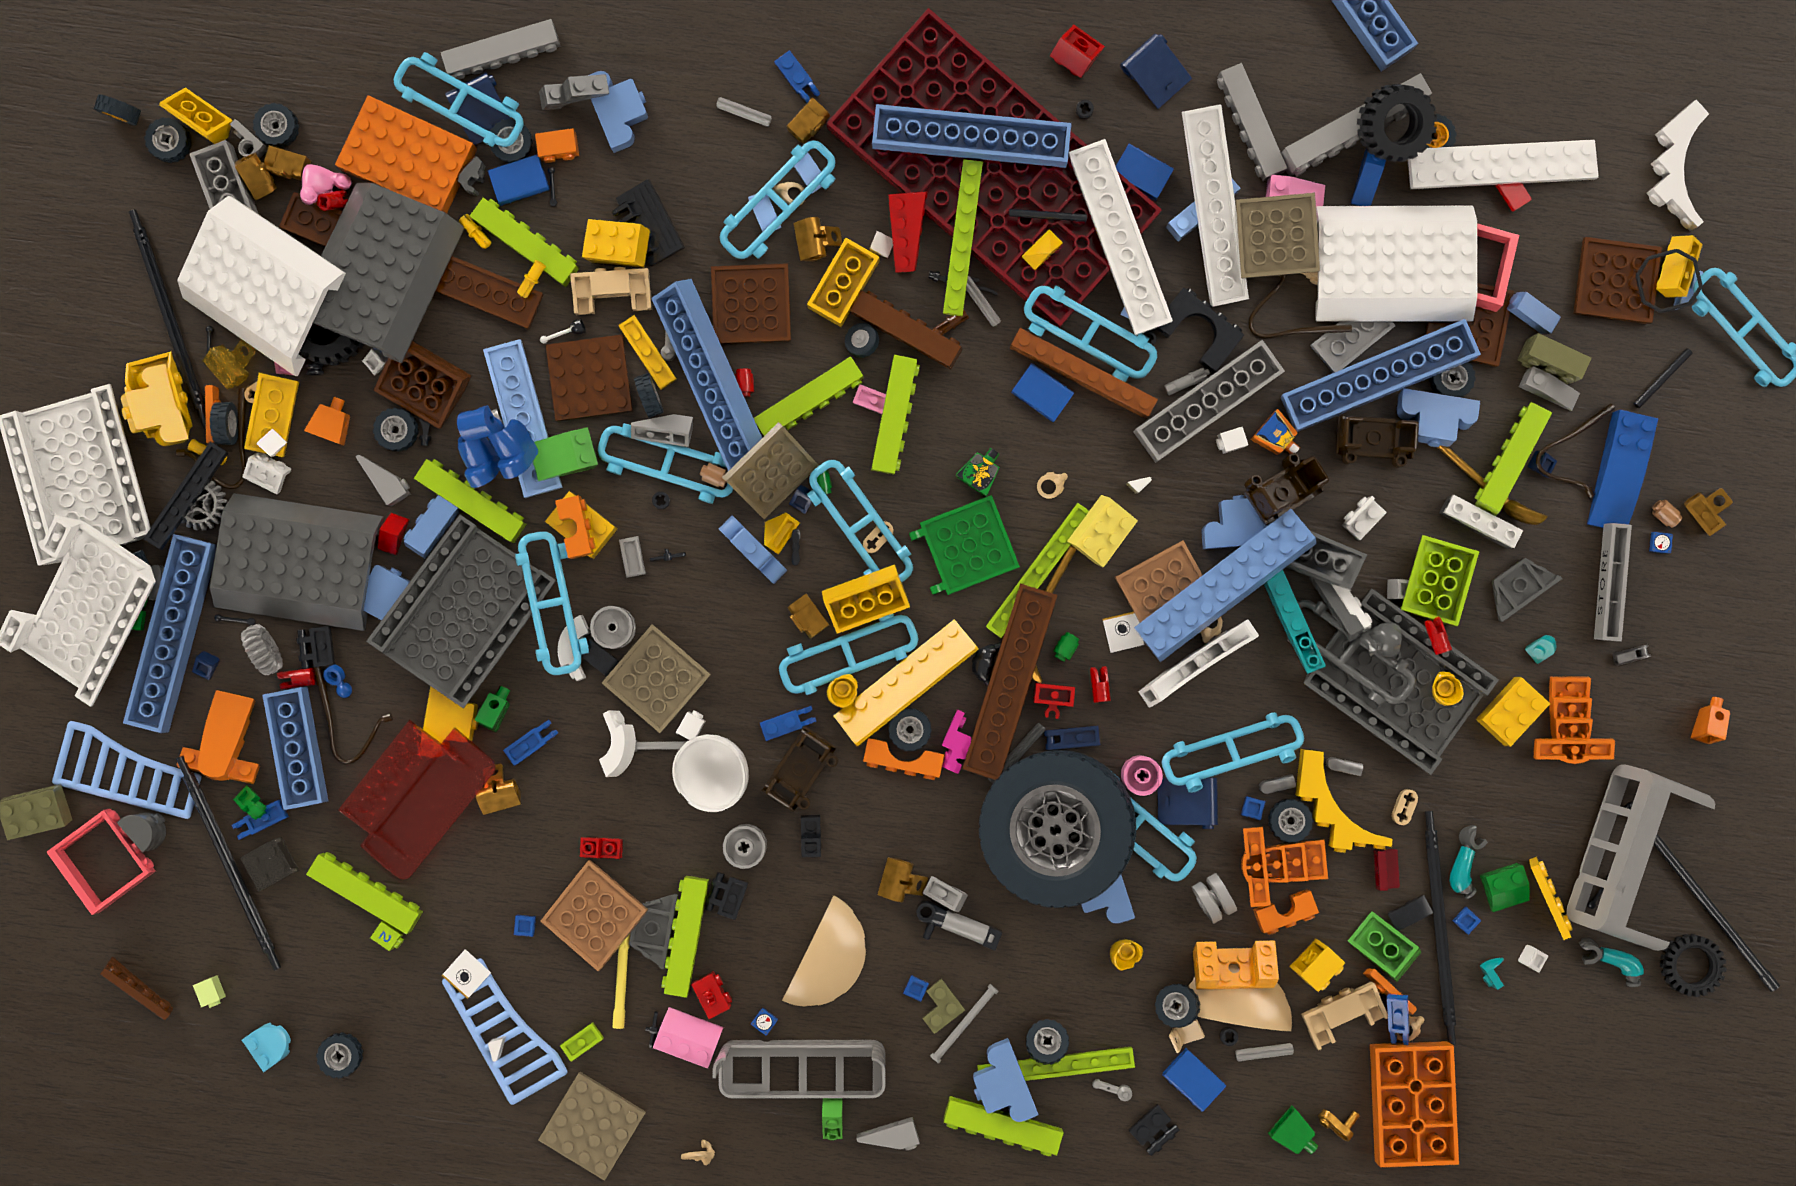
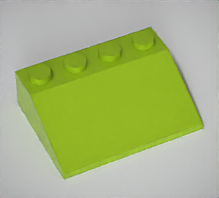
M1422 535L1401 610L1431 621L1436 617H1440L1444 625L1458 626L1479 551Z

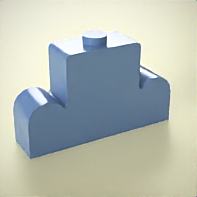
M598 71L590 75L606 74L609 94L592 98L591 101L613 153L630 147L634 143L635 137L629 126L648 119L643 103H646L642 91L638 93L632 79L613 86L610 76L604 71Z
M1403 388L1398 394L1397 414L1403 420L1415 418L1419 423L1418 442L1427 443L1431 447H1450L1457 439L1458 428L1461 430L1469 429L1478 420L1480 401Z
M1244 495L1233 496V500H1223L1218 504L1220 523L1210 522L1202 528L1203 549L1240 547L1267 526L1263 524Z
M733 515L719 528L730 542L773 584L788 571Z
M375 565L369 575L364 611L382 620L410 583V580L402 577V572L395 568L389 570L384 566Z
M1121 875L1101 895L1081 904L1085 913L1106 907V915L1112 923H1121L1135 918Z
M1006 1038L990 1045L987 1049V1057L992 1066L973 1073V1079L977 1089H974L977 1100H982L987 1113H992L1009 1106L1010 1116L1017 1122L1038 1116V1111L1009 1039Z

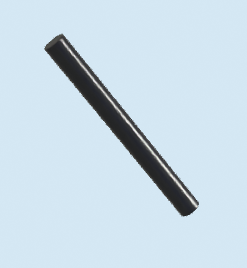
M1009 209L1010 217L1087 221V214Z
M1687 348L1633 403L1634 406L1640 408L1693 352Z

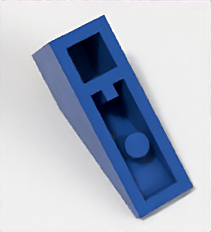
M1367 148L1364 152L1351 204L1356 206H1371L1386 162L1385 159H1380L1370 154Z

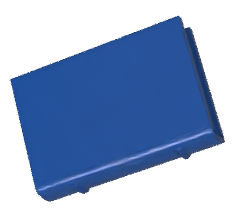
M1128 144L1116 165L1117 171L1154 201L1157 200L1174 168L1166 165V163L1159 161L1131 144Z
M538 155L488 170L500 206L550 190Z
M1031 363L1011 392L1052 422L1056 420L1074 394L1067 386H1064L1033 363Z
M1187 1048L1162 1073L1169 1083L1179 1090L1201 1112L1226 1087L1225 1083Z

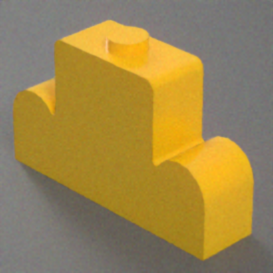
M166 364L145 368L137 377V383L142 389L127 391L121 396L122 414L124 419H127L131 432L138 433L157 429L155 440L162 446L185 442L189 438L176 402Z
M430 686L419 755L442 757L450 751L448 740L471 742L474 730L478 728V723L475 721L478 705L468 702L463 709Z

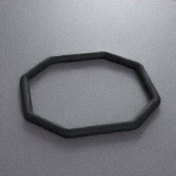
M1680 249L1648 256L1636 273L1641 302L1659 313L1690 306L1703 286L1696 258ZM1678 253L1693 261L1699 287L1689 302L1660 309L1645 300L1640 274L1649 260Z

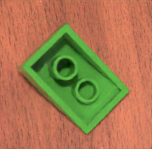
M588 427L534 442L538 448V454L533 460L538 481L594 469L598 465Z
M1374 912L1367 916L1348 940L1353 947L1396 982H1398L1421 953L1417 945Z

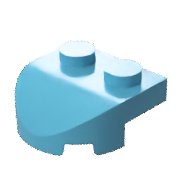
M264 1024L242 1039L263 1072L285 1058L290 1052L288 1050L289 1043L291 1042L290 1036L280 1025Z

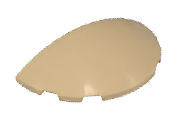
M833 896L782 1001L797 1006L823 1005L834 1001V999L846 993L859 977L866 955L865 934L853 910L840 898Z
M1230 964L1228 966L1232 973L1239 972L1237 965ZM1194 977V980L1188 985L1199 997L1200 1013H1198V1017L1254 1028L1291 1031V1009L1285 993L1278 983H1276L1274 988L1196 989ZM1177 1003L1176 1009H1179L1181 1003Z

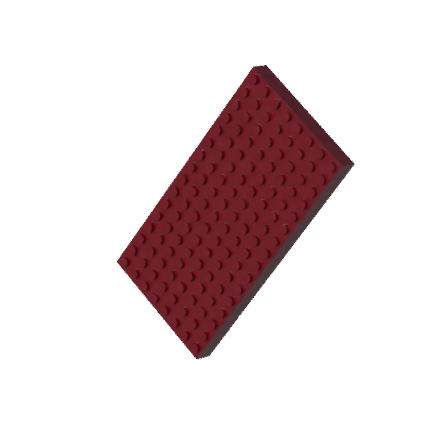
M928 8L827 122V129L900 193L928 191L924 214L952 238L954 235L963 160L983 162L971 254L1025 301H1027L1031 292L1039 286H1048L1052 289L1058 286L1066 291L1064 293L1066 297L1082 304L1111 269L1069 155L1066 168L872 148L876 104L1060 122ZM1072 131L1070 132L1069 152L1087 146ZM1118 172L1138 229L1142 235L1159 216L1162 209ZM1009 209L1087 214V221L1010 217ZM1050 229L1063 244L1034 270L1022 258V255ZM1044 293L1037 297L1032 306L1058 328H1061L1075 312L1074 309L1052 299Z

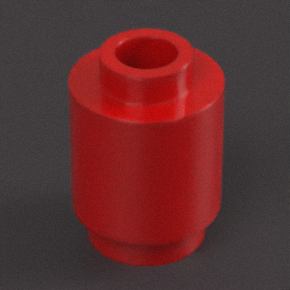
M737 369L734 376L744 398L750 397V394L754 393V377L751 369Z

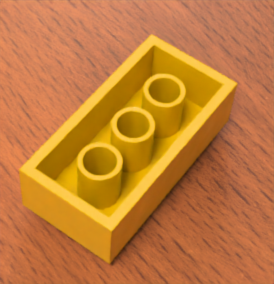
M845 238L807 303L808 309L842 327L850 313V308L860 291H863L880 262L879 256Z
M895 565L822 591L825 606L837 634L910 607Z

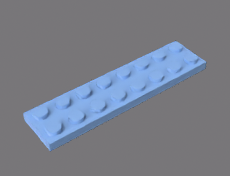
M518 339L483 349L504 426L506 427L511 419H515L526 427L534 442L549 438L522 340ZM533 462L524 473L518 476L524 498L563 488L560 477L538 481Z

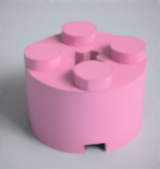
M1138 755L1131 757L1124 763L1121 770V780L1130 792L1146 796L1152 794L1161 785L1162 770L1155 760ZM1141 770L1146 774V777H1143L1142 780L1137 777Z

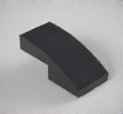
M592 639L588 642L589 653L581 655V657L605 676H608L620 662Z
M801 815L802 857H821L820 815Z
M1425 895L1406 902V905L1388 912V916L1395 929L1399 931L1433 913V910Z

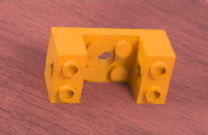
M1255 941L1252 948L1217 949L1216 942H1196L1193 950L1196 989L1274 988L1279 980L1275 941ZM1230 964L1237 965L1239 972L1232 973L1228 966Z

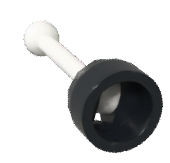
M578 318L572 321L570 328L547 337L542 336L540 342L545 344L548 340L569 332L576 335L586 333L585 325L582 319Z

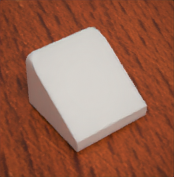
M877 231L870 251L888 258L893 247L892 238Z
M372 348L362 362L374 375H377L384 368L388 358L383 356L382 351Z
M274 429L257 442V445L270 457L275 456L287 444Z
M1150 477L1130 481L1126 484L1135 494H1138L1152 480Z
M1526 945L1518 961L1540 972L1548 955L1530 945Z
M506 1036L492 1039L488 1043L493 1062L500 1058Z

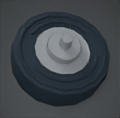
M858 323L852 326L845 336L847 350L858 358L870 356L879 345L878 332L867 323Z

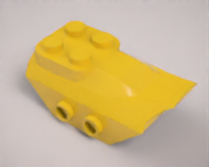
M172 352L127 363L125 393L142 389L137 383V377L145 368L166 364L176 402L181 412L187 435L189 436L190 428L193 426L186 405L188 398L182 390V377L177 370ZM157 429L143 432L147 438H155Z

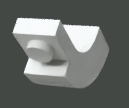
M583 615L573 619L578 639H582L591 633ZM567 626L564 628L558 643V658L561 667L571 665L574 661ZM581 665L576 671L569 673L571 678H575L576 681L586 678Z
M609 710L603 713V716L611 734V746L607 754L599 760L606 777H617L625 771L633 758L636 738L633 725H625L624 717L620 711Z

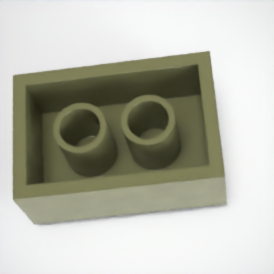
M1538 333L1526 339L1517 360L1522 362V365L1526 368L1534 366L1568 385L1583 378L1592 358Z
M61 784L4 797L0 800V819L7 840L65 827L72 821Z

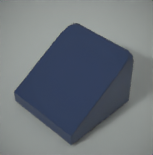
M1535 451L1528 464V468L1549 478L1537 468L1536 458L1540 451ZM1544 452L1540 458V464L1546 472L1551 474L1557 460Z
M800 485L789 505L806 514L813 503L807 495L811 490Z
M202 651L195 659L192 672L210 680L220 659Z

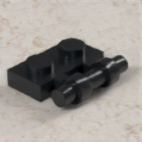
M331 626L310 628L309 637H306L305 629L297 630L298 638H296L300 649L298 657L299 661H301L302 669L310 668L309 660H313L314 667L335 665ZM310 642L312 654H308L307 643Z
M717 872L716 878L711 883L713 886L710 895H707L705 900L707 902L705 909L712 911L714 905L719 906L717 914L736 920L749 882L730 876L728 883L723 882L725 874ZM720 888L725 890L722 900L717 898Z
M1158 1104L1128 1129L1142 1146L1147 1141L1151 1143V1146L1146 1149L1151 1156L1156 1151L1159 1152L1163 1149L1162 1146L1168 1140H1173L1176 1137L1175 1134L1180 1131L1176 1124L1170 1129L1166 1126L1171 1121V1118ZM1162 1129L1164 1134L1158 1140H1155L1153 1136Z

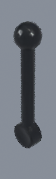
M550 166L548 168L551 186V200L549 203L552 207H555L558 203L555 199L554 188L555 168Z
M212 326L206 327L207 351L206 359L203 361L206 366L212 365V360L210 359L211 334L214 330Z
M220 614L214 617L217 622L221 620L247 623L250 626L256 623L254 618L223 617Z
M1601 887L1593 900L1587 903L1590 909L1596 907V901L1604 888Z

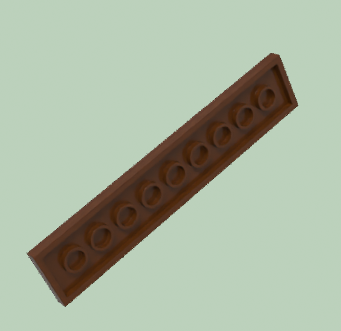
M1020 583L962 769L994 780L998 779L1003 773L1058 595Z

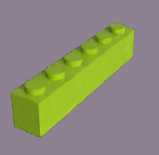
M482 198L470 214V217L533 264L535 260L542 262L546 266L543 271L566 287L571 281L570 273H577L579 270L577 265H575L577 261L569 255L564 257L560 254L562 250L554 244L549 246L545 243L546 239L539 233L535 235L529 231L530 227L524 222H516L514 220L515 216L509 211L505 210L503 212L498 209L500 205L494 200L490 199L487 201L485 198Z
M894 355L871 468L872 471L894 475L895 471L900 469L901 460L898 459V454L903 452L905 441L901 439L902 434L907 433L908 422L905 419L906 414L911 412L912 403L909 402L910 395H914L916 384L913 383V378L918 376L920 365L916 364L917 359Z
M849 357L754 417L755 423L763 436L778 422L789 430L797 425V420L801 418L805 420L813 415L812 411L816 408L822 409L829 405V400L832 398L838 399L846 394L845 390L849 387L854 389L862 383L861 380L864 379L863 374L852 357Z
M1532 402L1527 407L1523 406L1518 415L1521 419L1518 423L1515 422L1509 432L1512 434L1510 439H1506L1501 447L1503 450L1501 456L1497 455L1492 463V466H1494L1492 473L1488 472L1483 480L1486 483L1484 488H1480L1474 497L1477 499L1475 506L1494 516L1501 511L1552 412Z
M426 459L414 477L415 480L508 541L515 543L527 525L523 522L524 517L516 512L511 514L506 511L508 508L506 505L499 501L497 504L490 500L492 496L484 491L479 493L470 486L467 480L462 482L458 479L460 475L452 470L447 472L442 468L444 465L439 461Z
M328 852L318 854L307 872V876L403 933L408 934L413 930L423 911L419 910L420 907L413 902L408 903L403 900L402 895L387 891L385 885L379 882H372L365 873L355 872L350 864L340 863L333 854Z
M685 876L684 880H680L679 891L682 892L681 899H677L675 911H678L677 919H673L672 930H675L674 938H670L668 949H671V955L666 958L665 968L668 969L667 976H663L661 988H665L664 994L686 998L689 995L709 879Z
M952 1096L949 1097L943 1118L944 1123H947V1127L958 1129V1127L964 1128L967 1133L974 1135L978 1132L984 1134V1137L990 1140H995V1138L1002 1139L1003 1143L1012 1146L1014 1143L1019 1144L1028 1151H1033V1149L1040 1150V1153L1046 1156L1058 1154L1063 1136L1062 1128L1032 1119L1017 1122L1011 1118L1010 1113L1001 1110L987 1113L983 1105Z

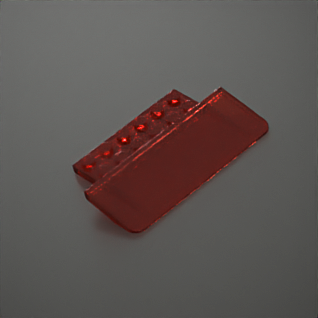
M409 720L338 811L369 833L360 845L367 853L396 877L408 879L493 775L496 768L495 763L456 727L440 743Z

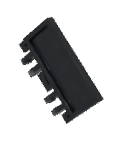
M649 179L616 198L620 206L612 211L613 216H618L628 209L630 211L629 215L618 222L630 223L636 219L633 223L641 224L650 229L646 257L652 253L654 254L647 258L650 266L662 262L685 248Z

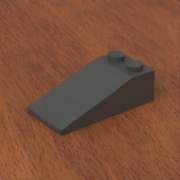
M1310 531L1316 538V545L1290 563L1286 568L1351 590L1367 554Z

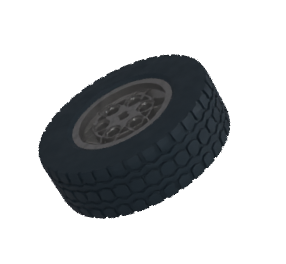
M1066 750L1037 753L1018 761L1006 769L988 791L979 819L981 849L984 852L983 855L987 864H989L990 870L996 875L997 880L1002 885H1005L1006 889L1011 893H1015L1017 897L1025 901L1027 900L1029 903L1050 908L1077 906L1078 904L1091 901L1105 892L1118 879L1127 866L1133 853L1137 833L1134 806L1119 778L1108 767L1094 758ZM1051 804L1058 807V814L1053 815L1050 813L1049 806ZM1069 812L1076 814V822L1068 820L1067 815ZM1036 816L1041 817L1043 820V825L1040 827L1034 824ZM1056 825H1059L1061 827V830L1058 833L1055 832L1053 828ZM1071 832L1079 834L1080 840L1078 842L1071 840ZM1038 836L1045 838V846L1037 844L1036 839ZM1056 844H1061L1064 847L1063 854L1055 851Z

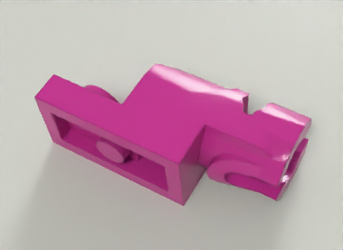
M960 710L956 711L942 743V746L949 748L948 751H945L942 767L959 774L962 765L956 759L966 758L971 743V736L957 731L958 727L962 728L966 721V717H963L965 713Z

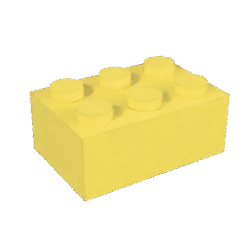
M1101 495L1067 542L1093 563L1104 567L1138 520L1111 498Z

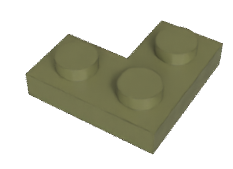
M942 978L926 990L937 1006L923 1016V1020L934 1034L965 1011V1008Z

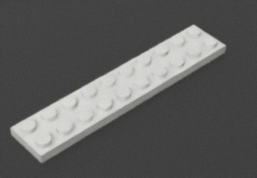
M1220 104L1183 111L1182 117L1210 305L1218 306L1249 299L1246 278L1241 279L1237 212L1222 106Z
M1104 139L1070 151L1068 155L1134 334L1138 335L1171 323L1173 320L1106 140Z
M1595 140L1426 148L1423 153L1417 152L1418 156L1414 159L1408 158L1411 189L1595 180L1598 178Z

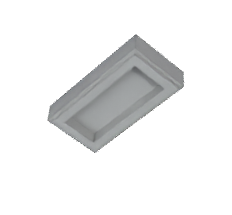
M639 536L620 539L619 543L626 578L646 574Z

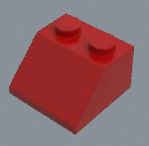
M1073 25L1059 39L1050 57L1056 63L1069 69L1073 75L1081 78L1089 70L1105 46L1076 25Z

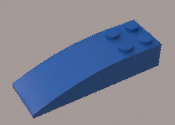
M1624 410L1612 412L1594 491L1595 496H1593L1588 517V525L1603 528L1604 524L1630 523L1646 473L1658 418Z

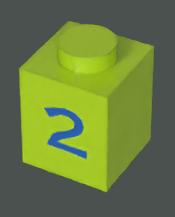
M382 921L370 938L388 951H391L394 948L398 949L402 944L404 933L387 922Z

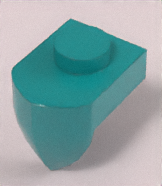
M1544 635L1528 645L1525 650L1539 664L1555 653L1557 648L1556 640L1550 635Z
M1503 958L1491 959L1480 965V969L1485 975L1483 980L1488 987L1492 986L1498 990L1504 986L1494 971V968L1503 962Z

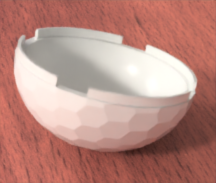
M709 734L697 736L687 741L674 758L672 773L675 786L679 794L681 793L691 806L706 812L723 811L733 806L742 797L747 788L749 779L747 760L739 747L729 739Z

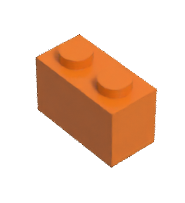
M574 129L535 134L538 157L541 161L552 163L556 161L555 159L572 160L575 156H579L577 135Z

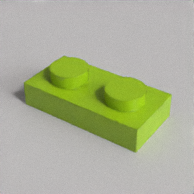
M592 1022L562 1043L560 1047L572 1062L603 1040L604 1037Z

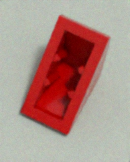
M390 513L379 529L378 549L397 555L410 519Z

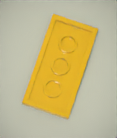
M259 373L244 449L266 453L257 445V442L272 429L286 442L288 441L299 381ZM287 444L275 456L285 457Z
M1537 857L1530 859L1531 869L1563 940L1571 938L1570 931L1573 930L1567 914L1564 916L1562 914L1565 912L1560 898H1555L1554 896L1556 894L1552 880H1547L1546 878L1548 873L1544 862H1539Z

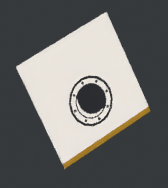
M1134 612L1103 619L1111 653L1144 645V641L1134 628L1139 624Z
M465 949L442 976L468 999L491 972Z

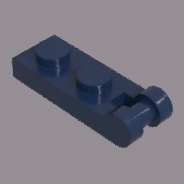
M1098 726L1044 731V736L1047 738L1046 750L1100 745ZM1060 735V743H1055L1054 736Z

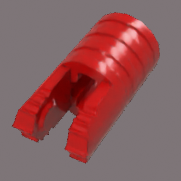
M341 190L319 194L317 197L318 207L323 211L345 208L348 199L343 200V197L347 192Z
M1436 617L1433 622L1425 621L1424 625L1435 655L1452 650L1442 619Z
M1104 666L1100 669L1101 682H1099L1098 670L1095 667L1091 668L1093 702L1111 701L1107 667Z
M313 668L278 672V679L291 678V681L281 683L280 689L315 685L316 678Z

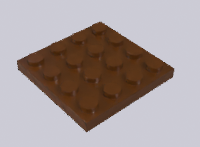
M1584 237L1574 314L1644 324L1653 323L1654 309L1641 302L1636 273L1648 256L1661 253L1662 247ZM1661 257L1649 260L1640 274L1645 300L1655 305Z
M788 264L711 266L713 328L720 344L791 341Z
M1477 283V293L1490 297L1493 296L1494 286ZM1507 289L1503 306L1497 312L1480 307L1475 308L1474 319L1472 322H1467L1481 355L1471 360V362L1495 367L1499 366L1510 314L1507 307L1514 294L1513 290ZM1427 322L1425 335L1456 322Z
M622 334L546 345L554 413L557 422L633 411Z

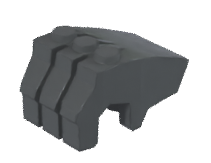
M477 156L458 175V182L469 194L478 196L479 192L472 185L476 181L484 183L483 177L486 167Z

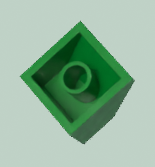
M1515 863L1480 875L1491 912L1530 901L1529 881L1523 865Z

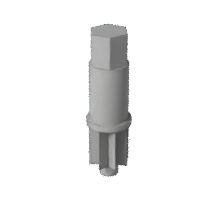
M1200 368L1164 385L1168 395H1171L1206 380L1210 372L1208 369Z

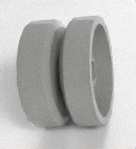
M616 606L603 607L591 619V635L596 643L602 647L611 649L622 648L629 644L635 636V619L624 608ZM611 624H615L616 629L614 631L610 630L612 628L610 627Z
M740 824L734 827L725 836L723 842V854L726 860L734 867L740 869L751 868L757 865L767 850V839L763 831L751 824ZM743 842H745V844H749V847L747 849H744L742 847Z
M1216 873L1207 877L1206 882L1210 890L1202 882L1192 886L1197 902L1213 924L1222 920L1219 906L1227 915L1237 911L1232 897Z

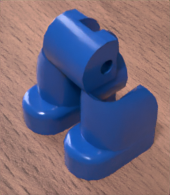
M488 405L477 410L465 411L458 415L457 426L461 435L458 439V450L467 467L464 475L472 488L489 483L496 477L499 471L505 479L517 477L530 467L537 456L538 448L528 430L520 421L511 419L505 427L499 419L493 416Z

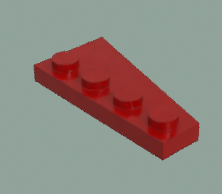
M928 191L888 195L895 272L916 271L920 247L919 241L922 233V220L925 213L924 207Z

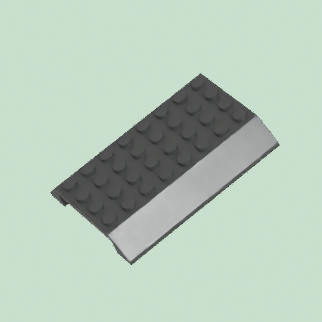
M356 183L321 257L346 274L338 291H327L313 324L382 351L383 356L402 363L465 229L464 226L443 211L374 183Z
M233 493L222 512L210 584L214 607L365 631L368 613L364 611L369 574L376 535H379V529L383 525L384 516Z
M459 515L366 642L464 709L532 615L522 565L517 566L515 553L478 529L475 524L462 515ZM530 564L537 602L543 600L556 580Z
M1371 588L1359 600L1362 605L1360 608L1370 616L1372 620L1371 629L1387 622L1396 623L1400 626L1402 635L1399 654L1392 658L1396 661L1401 658L1409 664L1407 669L1414 674L1416 679V685L1411 694L1400 704H1391L1384 701L1381 707H1379L1367 698L1372 692L1323 656L1326 667L1307 674L1303 684L1425 772L1432 775L1442 761L1440 756L1483 695L1488 696L1499 679L1453 646H1451L1452 650L1435 655L1425 626ZM1337 629L1325 646V649L1340 658L1352 641H1349L1346 635ZM1361 645L1358 646L1346 662V664L1391 696H1399L1408 684V680L1404 675L1396 672L1377 656L1373 655L1371 657L1369 651ZM1439 672H1451L1461 682L1464 695L1457 704L1444 706L1434 699L1432 686Z

